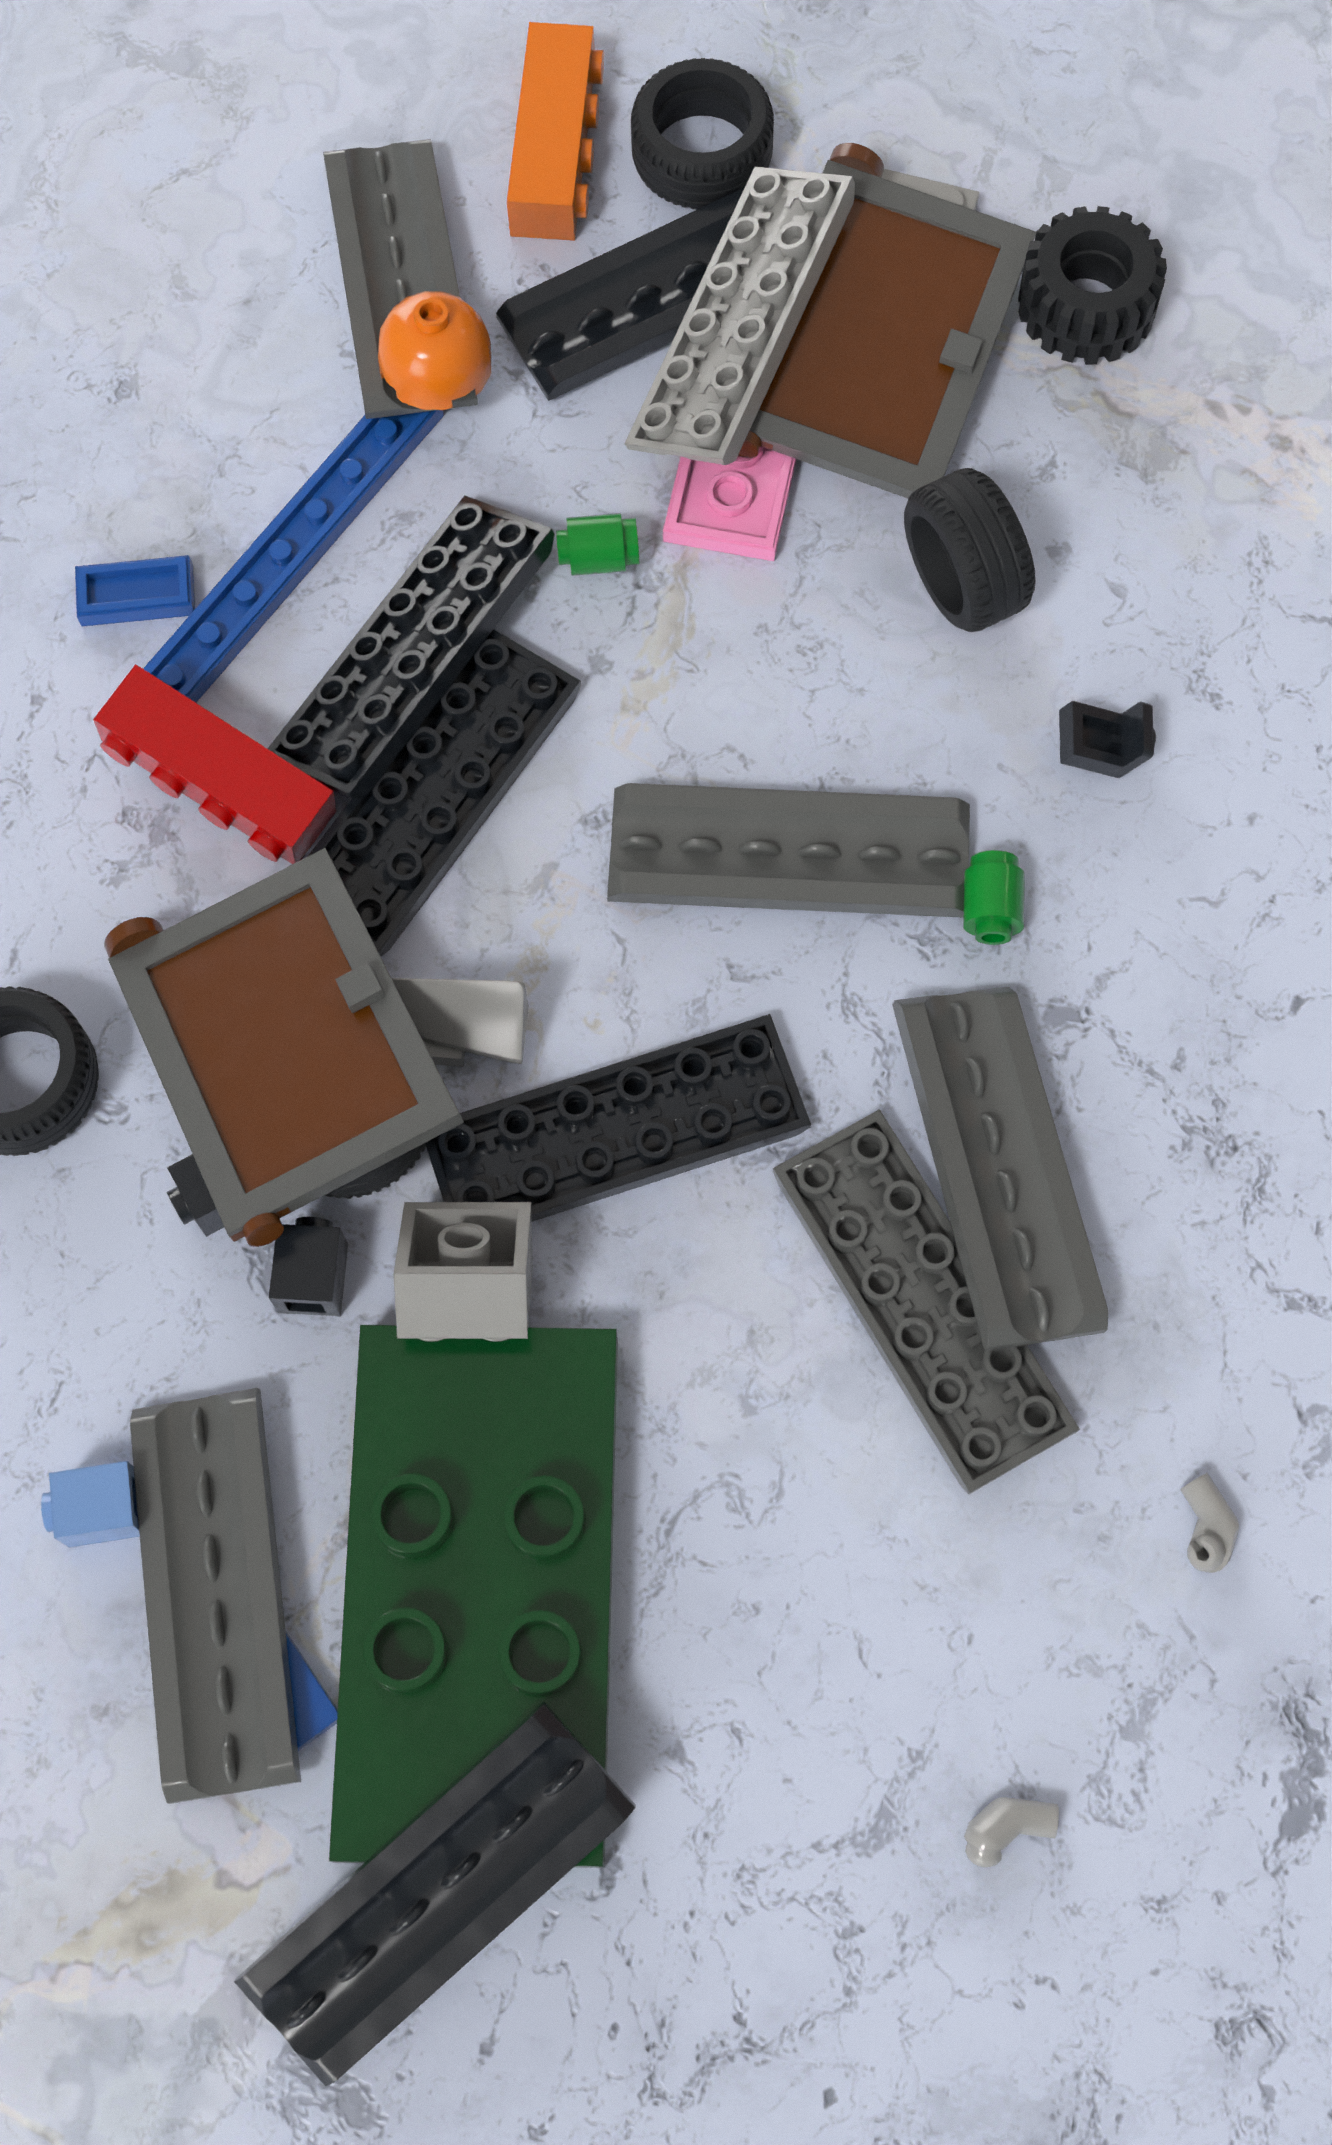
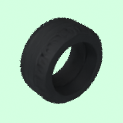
M713 58L686 59L659 70L641 87L631 112L632 157L642 181L645 182V185L653 193H657L658 197L664 198L667 202H673L674 205H681L684 208H701L744 188L754 167L769 168L773 153V108L764 87L760 85L757 79H754L752 74L747 73L745 69H740L739 66L732 65L730 62ZM693 116H712L731 123L743 133V136L724 149L702 153L678 148L668 142L661 134L669 126L682 119Z
M972 468L959 469L918 488L909 496L904 510V528L910 553L931 599L951 624L968 632L981 631L1021 612L1030 604L1036 583L1031 550L1013 507L1002 490L990 477Z
M12 986L0 987V1038L8 1034L26 1031L48 1035L56 1039L59 1044L60 1060L52 1083L37 1100L21 1109L0 1113V1155L5 1156L29 1155V1152L37 1153L48 1149L49 1145L55 1146L59 1141L66 1139V1135L69 1132L72 1134L75 1131V1128L82 1123L81 1119L85 1118L89 1109H91L99 1079L95 1049L73 1013L61 1002L43 992L23 987L14 988Z

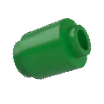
M621 513L566 518L567 529L556 530L559 565L570 564L571 576L626 571V565L640 564L636 518L622 519Z
M999 850L979 852L971 857L970 867L964 872L963 928L967 933L974 935L976 941L982 944L1000 945L1011 941L1012 936L1019 934L1024 929L1025 872L1019 867V858L1010 852Z

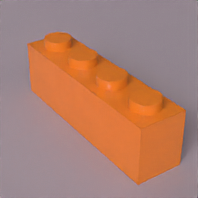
M529 22L507 194L510 236L575 241L577 218H587L589 185L582 184L583 173H592L594 162V139L587 138L588 128L597 129L599 119V94H592L593 84L603 83L604 50H595L594 26Z

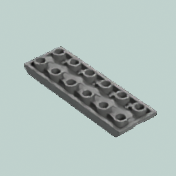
M431 139L392 143L378 148L358 147L323 152L365 417L366 419L434 411L422 410L402 403L397 398L396 390L386 382L385 378L382 379L378 363L380 328L394 306L406 297L424 291H443L460 297ZM473 390L464 397L452 400L453 408L478 405L475 391Z
M627 783L614 788L607 902L963 918L964 872L969 868L970 804L954 797Z
M1010 987L968 991L954 995H933L894 1000L892 1004L984 1350L990 1351L1105 1333L1108 1330V1307L1017 993Z
M880 1109L773 1168L774 1176L781 1191L958 1483L969 1495L1080 1430L1028 1345L990 1351L984 1350L951 1223Z
M252 1388L200 1399L133 1409L130 1418V1431L160 1777L167 1804H174L301 1782L261 1390L259 1388Z

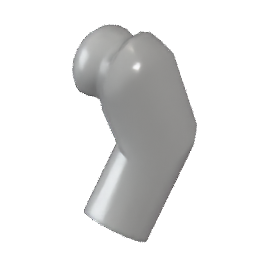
M1206 1473L1180 1490L1198 1517L1187 1548L1188 1559L1194 1568L1214 1573L1222 1570L1231 1559L1239 1531V1522L1209 1474Z
M1007 1797L993 1800L968 1823L964 1835L967 1841L965 1852L968 1859L977 1866L992 1867L1001 1861V1850L1007 1847L1019 1834L1055 1839L1059 1819L1058 1804Z

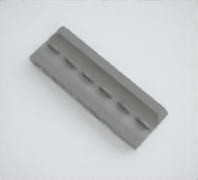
M754 167L624 443L627 449L660 455H677L691 460L728 465L737 459L851 210L855 195V181L852 176Z

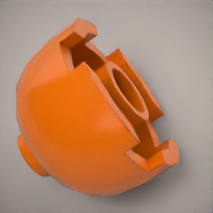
M424 291L408 296L393 307L380 328L378 347L380 375L382 379L385 378L386 382L396 390L397 398L402 403L422 410H447L453 408L452 400L464 397L473 390L476 395L479 394L491 375L492 355L488 331L480 314L458 296L443 291Z

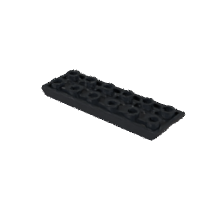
M744 188L507 299L496 312V318L548 401L673 341Z
M464 495L268 749L333 791L351 799L367 796L549 557L555 536L552 528Z
M494 629L368 795L363 798L351 799L308 855L310 856L326 848L380 956L386 954L392 948L568 711L581 687L579 679Z
M768 1014L462 1112L460 1114L464 1123L431 1139L426 1143V1148L444 1202H531L533 1222L795 1137L811 1128V1122L772 1017Z
M542 1702L235 1979L234 1983L262 2015L284 2036L293 2050L325 2086H328L344 2075L614 1832L633 1812L636 1805L549 1706Z

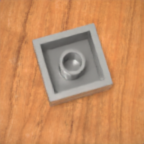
M404 1202L393 1273L397 1339H421L424 1341L485 1339L495 1342L507 1339H528L533 1269L531 1202Z

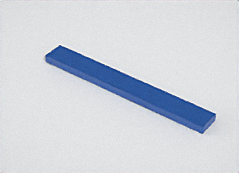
M443 410L366 419L364 415L143 669L197 703L444 416Z

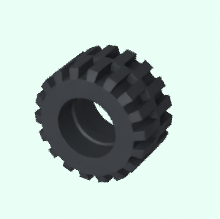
M1086 206L1074 208L1072 216L1069 217L1061 212L1052 217L1051 226L1043 224L1036 231L1035 240L1030 241L1018 295V302H1020L1019 317L1021 322H1028L1026 333L1032 340L1041 338V349L1049 354H1052L1055 350L1063 353L1061 360L1073 363L1074 357L1084 358L1085 365L1097 364L1099 357H1105L1108 362L1120 359L1122 349L1131 353L1139 347L1140 339H1146L1151 330L1166 280L1164 279L1167 270L1166 258L1161 257L1163 247L1159 240L1149 239L1151 229L1143 222L1138 225L1131 222L1132 215L1123 211L1117 216L1109 213L1110 207L1098 206L1096 212H1088ZM1077 279L1096 280L1107 285L1112 291L1101 293L1089 292L1078 288L1070 281Z

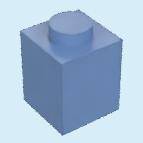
M128 1461L49 1473L50 1492L42 1494L41 1511L44 1527L47 1532H53L54 1539L70 1548L140 1537L134 1466Z

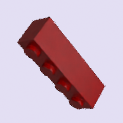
M136 664L93 719L102 741L100 747L111 758L126 767L135 762L151 773L149 776L150 780L163 792L174 798H179L183 793L200 804L198 810L207 820L224 830H228L231 825L250 837L248 843L254 850L273 862H277L280 857L291 864L302 860L337 812L333 790Z

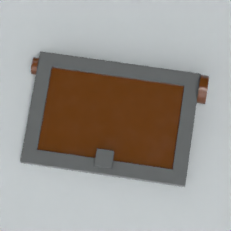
M842 143L833 149L823 173L852 176L855 181L854 202L738 455L753 458L758 455L760 448L764 447L909 498L918 488L944 477L1022 274L1030 241H1034L1036 231L883 179L881 177L884 172V164L874 151L860 144Z
M326 848L163 930L160 922L153 918L137 917L120 923L107 935L104 947L109 957L108 961L225 1230L233 1242L245 1237L247 1243L253 1247L272 1243L284 1231L280 1220L281 1217L464 1123Z

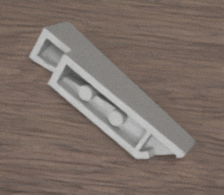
M392 978L435 1065L463 1067L465 1052L522 1064L529 1008L523 982Z

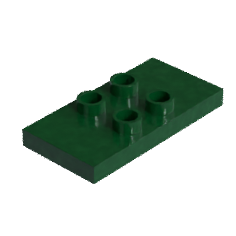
M360 1325L329 1862L365 1863L542 1702L549 1706L607 1772L618 1357L617 1329L528 1327V1339H507L497 1342L485 1339L424 1341L421 1339H397L396 1325ZM605 1840L574 1868H605Z

